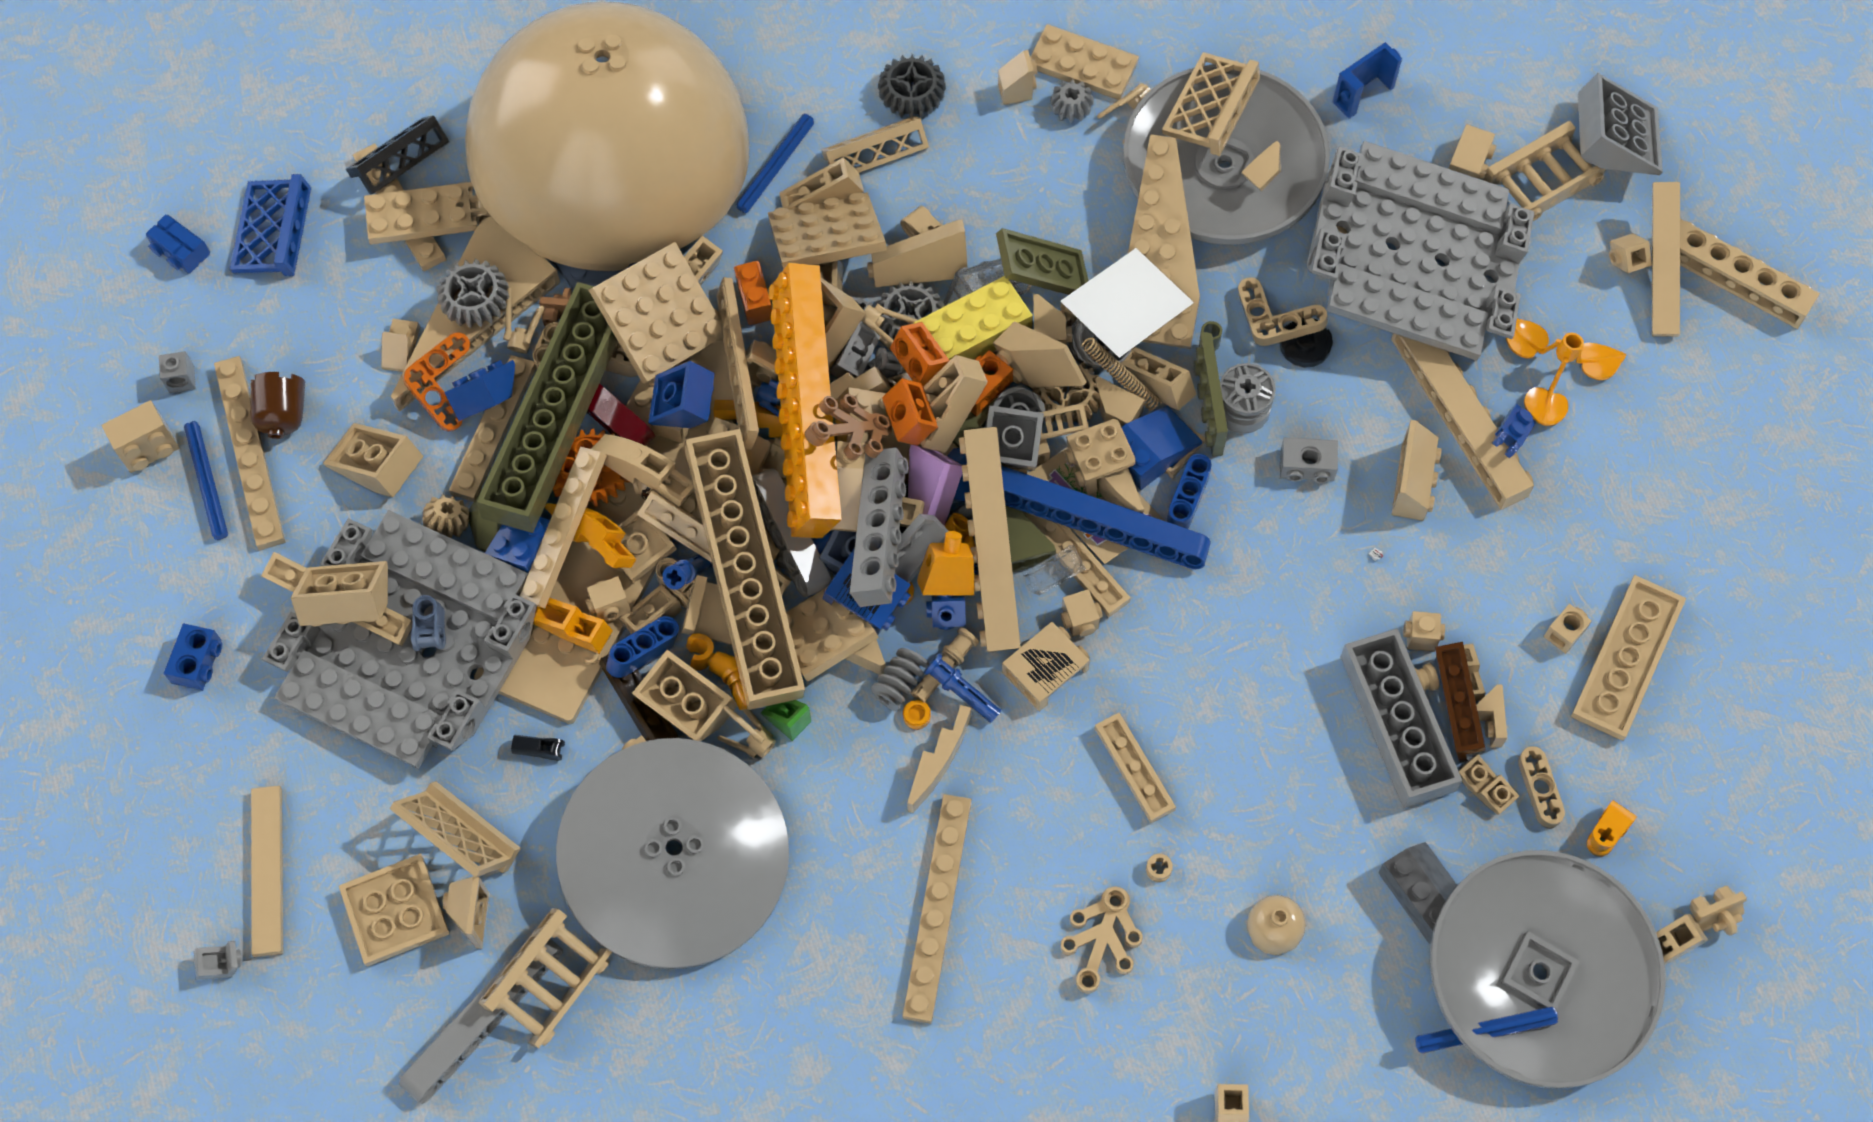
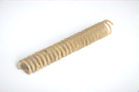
M1093 337L1086 339L1082 343L1081 347L1087 341L1092 340L1085 345L1084 351H1087V354H1090V357H1093L1099 365L1101 364L1104 370L1110 372L1109 374L1113 378L1115 377V380H1118V383H1121L1126 390L1135 395L1142 390L1138 396L1143 399L1145 398L1144 406L1149 411L1154 410L1159 403L1162 404V401L1153 392L1145 387L1139 379L1134 377L1125 366L1120 364Z

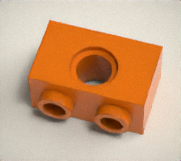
M902 378L882 397L886 413L889 416L898 442L918 446L938 428L922 383Z

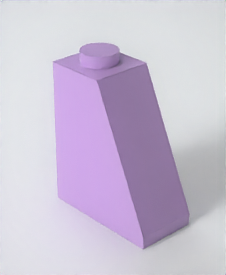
M911 445L909 450L908 498L923 501L925 503L923 514L934 515L945 525L962 475V465L938 451Z

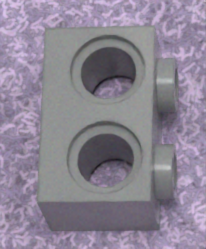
M861 321L830 368L829 373L837 378L848 372L854 378L863 374L881 336Z

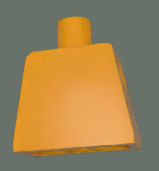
M948 531L945 534L944 543H931L928 545L917 577V583L923 595H974V559L968 544L961 543L962 535L959 532Z

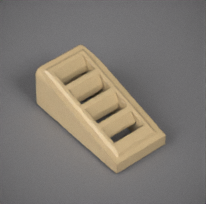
M1084 403L1040 412L1044 413L1043 418L1045 417L1048 433L1043 434L1041 430L1040 440L1073 434L1089 428ZM1073 411H1076L1079 426L1074 427L1071 415ZM1066 413L1069 428L1063 429L1060 414ZM1055 415L1058 431H1053L1050 416Z

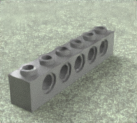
M897 447L883 449L876 458L865 454L850 594L860 607L892 603L893 592L896 590L894 575L895 568L899 565L897 547L901 542L899 527L900 520H903L904 516L902 499L906 495L904 479L905 474L908 473L907 459L902 457Z

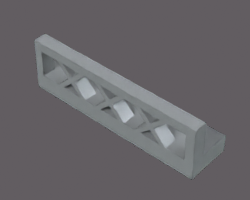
M919 514L901 535V542L897 547L899 565L895 568V574L908 583L920 571L928 545L931 543H944L945 534L948 530L934 515Z

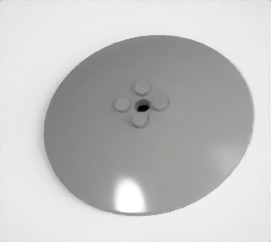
M1543 850L1521 851L1495 858L1470 873L1452 891L1441 908L1432 934L1430 948L1432 984L1446 1021L1458 1039L1474 1056L1496 1072L1510 1079L1532 1086L1555 1089L1588 1085L1612 1075L1627 1065L1642 1050L1656 1028L1662 1011L1666 986L1663 953L1657 934L1642 906L1624 885L1609 873L1586 860L1569 854ZM1535 965H1541L1545 968L1547 972L1545 980L1535 977L1533 973ZM1547 1007H1554L1558 1014V1023L1555 1025L1505 1036L1491 1037L1488 1033L1477 1035L1472 1031V1029L1481 1028L1478 1024L1479 1022Z

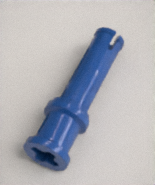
M699 554L690 559H681L664 570L662 574L664 584L672 590H678L685 584L691 583L697 574L713 566V564Z
M940 653L937 654L923 673L926 675L930 674L942 684V689L953 691L989 723H992L1002 709L998 708L961 677L962 673H960L961 671L958 668L953 669L942 659Z

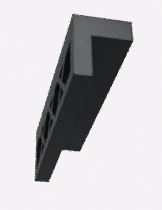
M434 115L423 117L346 168V171L350 178L359 177L371 195L449 143V140ZM431 129L434 130L440 140L434 145L426 143L427 132ZM411 143L419 145L418 156L415 158L407 156L408 145ZM391 156L400 158L399 168L396 171L387 169ZM372 169L381 171L379 182L374 186L366 174Z

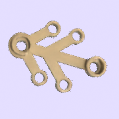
M1110 887L1106 889L1102 894L1100 902L1083 910L1076 909L1070 915V924L1076 929H1081L1086 925L1088 919L1105 913L1101 924L1075 936H1066L1061 941L1060 949L1062 953L1073 955L1078 947L1096 940L1087 967L1080 970L1076 977V986L1082 993L1090 994L1098 989L1100 977L1097 972L1107 944L1116 959L1117 972L1127 975L1133 970L1134 962L1131 957L1127 956L1113 929L1117 917L1126 932L1125 943L1127 946L1137 948L1141 945L1143 935L1140 930L1136 929L1127 912L1130 905V897L1123 888ZM1112 898H1118L1121 904L1118 906L1111 905L1110 900ZM1075 915H1081L1083 916L1084 921L1082 923H1076L1073 920V917ZM1136 934L1139 937V941L1131 942L1128 936ZM1071 941L1075 947L1072 950H1067L1064 947V943ZM1127 961L1130 967L1126 970L1122 969L1119 963ZM1090 978L1093 981V985L1086 987L1083 985L1082 980Z

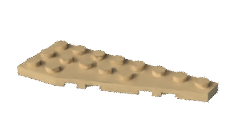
M1150 134L1128 253L1137 248L1194 303L1142 342L1191 349L1200 294L1177 141L1173 137Z

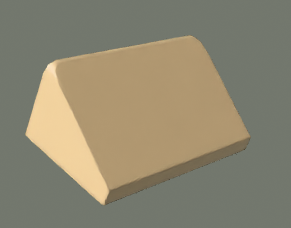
M661 584L630 609L631 613L622 615L619 619L628 631L633 634L663 616L674 618L682 611L679 600Z

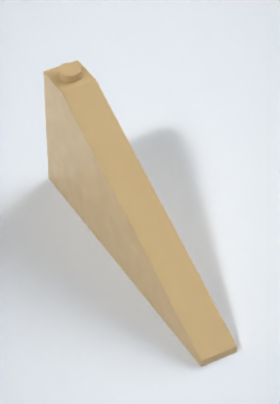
M492 216L483 219L480 225L476 227L457 264L463 266L465 260L469 264H473L474 260L477 259L481 265L484 261H487L490 267L495 265L499 272L504 274L505 281L511 287V322L540 300V297L545 296L560 284L557 270L545 258L534 253L528 245L509 234ZM491 286L488 289L489 292L486 294L487 298L490 297L493 291V286ZM460 289L456 291L453 301L458 298L457 295L460 293ZM438 303L391 395L396 409L400 412L416 399L403 382L404 372L410 365L449 335L456 332L465 334L470 341L468 352L434 379L436 382L439 381L505 328L506 309H500V317L492 316V324L485 320L483 321L482 328L477 323H474L470 328L466 322L461 327L457 324L456 320L451 322L448 316L442 312L441 305ZM452 339L453 345L448 350H445L444 346L441 347L448 354L450 360L454 359L450 354L455 349L463 351L461 346L464 343L462 340L455 341V339ZM433 354L429 358V363L433 368H441L444 365V359L439 354ZM413 371L410 372L411 377L409 380L412 383L417 381L420 384L421 389L417 390L420 394L425 388L431 386L429 382L424 386L420 381L422 376L420 372L416 374Z

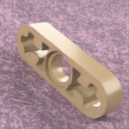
M1535 746L1527 747L1519 756L1518 765L1538 822L1546 828H1554L1563 820L1565 809L1544 751ZM1529 755H1531L1533 759H1538V762L1535 765L1537 774H1535L1532 777L1530 775L1534 773L1535 769L1531 762H1526ZM1538 780L1546 782L1549 786V792L1546 794L1538 793L1534 789V782ZM1552 798L1548 803L1550 811H1556L1557 813L1553 820L1551 816H1545L1544 814L1548 809L1546 800Z

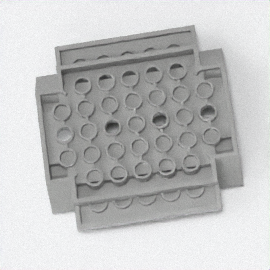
M1367 141L1362 143L1359 153L1339 146L1324 184L1307 268L1310 273L1330 279L1326 311L1477 361L1482 353L1485 330L1509 339L1514 337L1521 294L1515 292L1519 263L1528 253L1534 211L1513 204H1509L1506 210L1509 189ZM1337 226L1346 229L1347 234L1339 232ZM1386 243L1393 244L1397 250L1389 249ZM1435 259L1442 260L1446 266L1438 265ZM1484 275L1492 277L1495 283L1488 282Z
M388 510L373 536L371 528L348 518L320 565L332 566L387 561L388 604L386 607L412 620L414 601L423 595L433 597L445 610V648L437 649L436 647V653L432 657L425 658L423 657V652L426 648H422L421 651H414L411 642V631L403 646H400L354 622L347 624L331 623L321 626H300L296 614L290 612L262 657V660L286 672L290 670L274 697L276 701L419 769L432 746L436 748L439 744L453 751L474 736L530 639L537 605L520 597L528 576L527 572ZM433 606L426 608L424 616L431 614ZM483 668L484 673L481 678L477 680L470 679V674L474 669Z

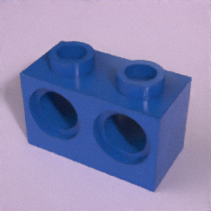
M183 623L163 674L172 684L203 691L206 682H209L212 677L214 660L221 653V638L215 630ZM205 641L201 648L195 649L198 643ZM196 666L192 673L186 674L190 667Z

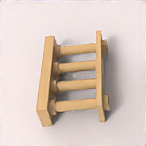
M1568 121L1489 166L1483 181L1495 185L1502 184L1505 188L1509 189V193L1522 208L1534 211L1533 221H1535L1543 212L1589 185L1595 186L1599 184L1604 178L1603 174L1606 169H1601L1598 166L1592 167L1591 164L1581 157V153L1572 143V136L1576 127L1571 121ZM1557 149H1564L1583 171V174L1572 179L1551 153ZM1538 160L1544 161L1563 185L1552 191L1532 168L1531 164ZM1517 172H1523L1543 197L1532 203L1510 177Z
M555 908L549 911L478 1002L483 1008L491 1012L495 1008L498 1010L503 1009L534 1034L528 1043L537 1048L541 1045L545 1046L550 1042L555 1034L553 1030L594 975L596 973L600 974L605 970L610 962L608 957L612 953L605 948H600L595 953L564 928L565 924L563 921L567 915ZM551 936L553 938L558 937L589 962L579 977L546 951L547 948L544 945ZM533 960L535 962L540 961L571 986L561 1000H558L527 975L528 971L526 969ZM514 984L516 986L520 984L553 1010L542 1025L509 999L510 995L507 993Z

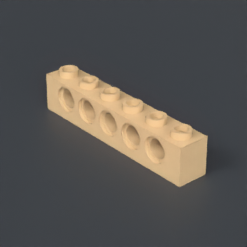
M1680 218V266L1798 329L1820 293L1813 290L1810 286L1790 278L1786 273L1779 272L1766 265L1762 260L1755 259L1742 252L1738 247L1731 246L1718 239L1717 236L1709 234L1697 228L1693 223Z

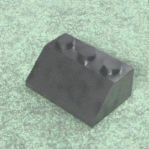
M1423 842L1406 848L1384 862L1378 874L1427 942L1431 944L1435 923L1441 908L1452 891L1457 887V884L1428 844Z

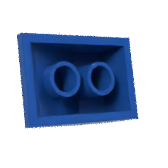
M1168 405L1121 427L1135 456V464L1128 467L1134 484L1140 490L1144 489L1165 473L1169 467L1174 466L1181 458L1203 442Z

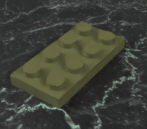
M1004 228L996 233L1006 279L1067 295L1088 282L1082 250Z

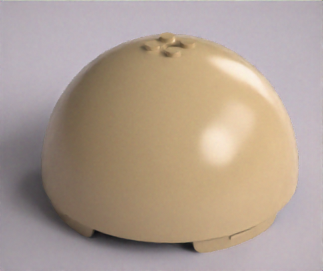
M587 2L563 7L535 19L515 33L495 54L479 80L471 100L465 135L466 161L470 181L477 197L492 218L509 234L528 245L537 255L562 265L593 271L623 270L629 264L639 262L674 242L681 249L700 238L728 213L742 189L749 164L750 144L746 115L739 93L719 58L697 35L672 18L646 7L621 2ZM598 57L609 58L607 62H598L596 59Z

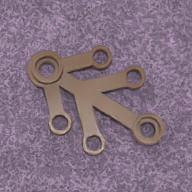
M846 394L840 400L839 405L842 410L838 408V403L833 397L826 396L819 403L820 410L824 414L836 418L842 424L828 425L823 421L813 422L805 431L806 439L814 446H822L829 437L851 434L849 444L844 448V454L850 460H857L863 453L861 446L863 435L868 432L870 440L864 446V451L868 456L876 458L883 451V446L880 443L881 439L887 437L892 432L889 419L883 414H870L858 406L857 399L851 394ZM847 413H852L863 421H858Z

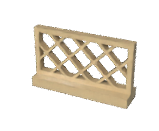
M1203 52L1162 128V134L1208 147L1211 154L1220 156L1260 79L1259 62L1249 59L1248 63L1245 64ZM1208 62L1215 64L1217 69L1205 73L1203 67ZM1231 70L1241 72L1239 76L1228 79L1226 72ZM1222 75L1224 82L1212 86L1209 79ZM1205 81L1208 88L1195 92L1193 89L1194 84ZM1228 87L1230 94L1218 99L1215 92ZM1211 94L1214 101L1201 105L1198 98ZM1194 100L1197 107L1185 112L1183 105ZM1218 107L1220 110L1219 115L1208 119L1205 111ZM1201 113L1204 120L1191 125L1188 118ZM1184 120L1187 127L1180 130L1172 128L1174 123ZM1208 126L1210 132L1207 138L1196 135V130Z
M437 781L430 783L426 791L394 801L390 807L391 811L475 878L496 869L501 873L508 871L521 849Z

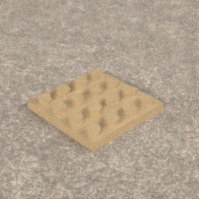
M868 192L852 193L849 195V198L840 200L836 197L827 198L824 200V203L820 204L806 202L800 204L799 208L788 210L782 207L772 212H767L783 270L788 263L818 265L887 250L886 241Z
M676 242L588 290L643 384L655 378L657 374L672 368L723 337L722 322Z

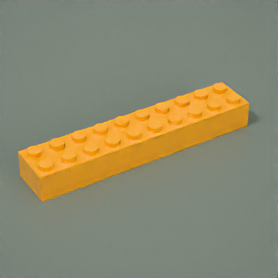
M788 263L769 287V299L772 300L773 305L771 324L774 325L775 330L773 348L776 349L777 355L774 368L779 380L776 393L781 404L779 423L783 429L781 449L784 450L785 454L783 474L787 479L785 500L789 503L787 525L791 528V537L823 538L842 518L834 436L829 437L822 446H814L805 437L806 429L813 422L823 421L828 425H833V417L824 414L819 408V403L826 396H831L820 267L818 265Z

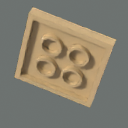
M827 587L786 612L800 671L807 682L879 638L871 624L836 601L832 605L824 601L822 598Z
M421 853L339 885L342 899L366 967L450 934Z

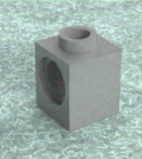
M185 351L159 355L160 379L169 393L196 389L194 365Z

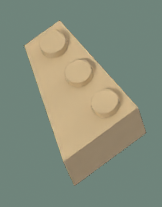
M955 355L923 387L938 428L921 442L922 448L945 453L949 449L988 383L979 361Z

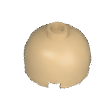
M1272 895L1263 898L1254 905L1249 913L1246 926L1255 947L1267 954L1282 955V953H1287L1297 948L1304 937L1306 922L1304 912L1295 901L1286 896Z

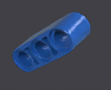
M1194 454L1189 458L1169 506L1167 522L1186 529L1190 527L1210 476L1212 463L1206 455ZM1201 468L1204 472L1197 473L1193 469ZM1184 491H1192L1195 495L1188 496L1184 494ZM1182 513L1186 518L1179 519L1174 514Z
M663 616L611 647L606 663L608 673L616 678L625 677L661 656L666 650H670L674 646L679 632L677 621L671 617ZM660 632L667 633L669 636L662 635ZM638 645H643L647 649L640 648ZM616 658L623 659L625 662L617 661Z

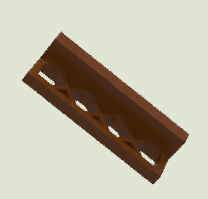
M1462 641L1435 647L1459 762L1468 761L1466 754L1486 751Z

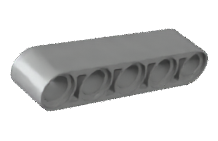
M771 468L752 475L763 522L775 546L780 549L779 554L801 596L807 597L828 587L831 583L830 575L823 561L819 559L820 555L812 539L791 537V528L787 525L789 503L785 500L786 486L778 471Z

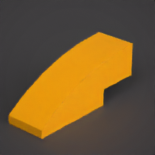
M549 598L545 609L536 607L534 625L600 654L613 632L605 620L582 613L578 607Z

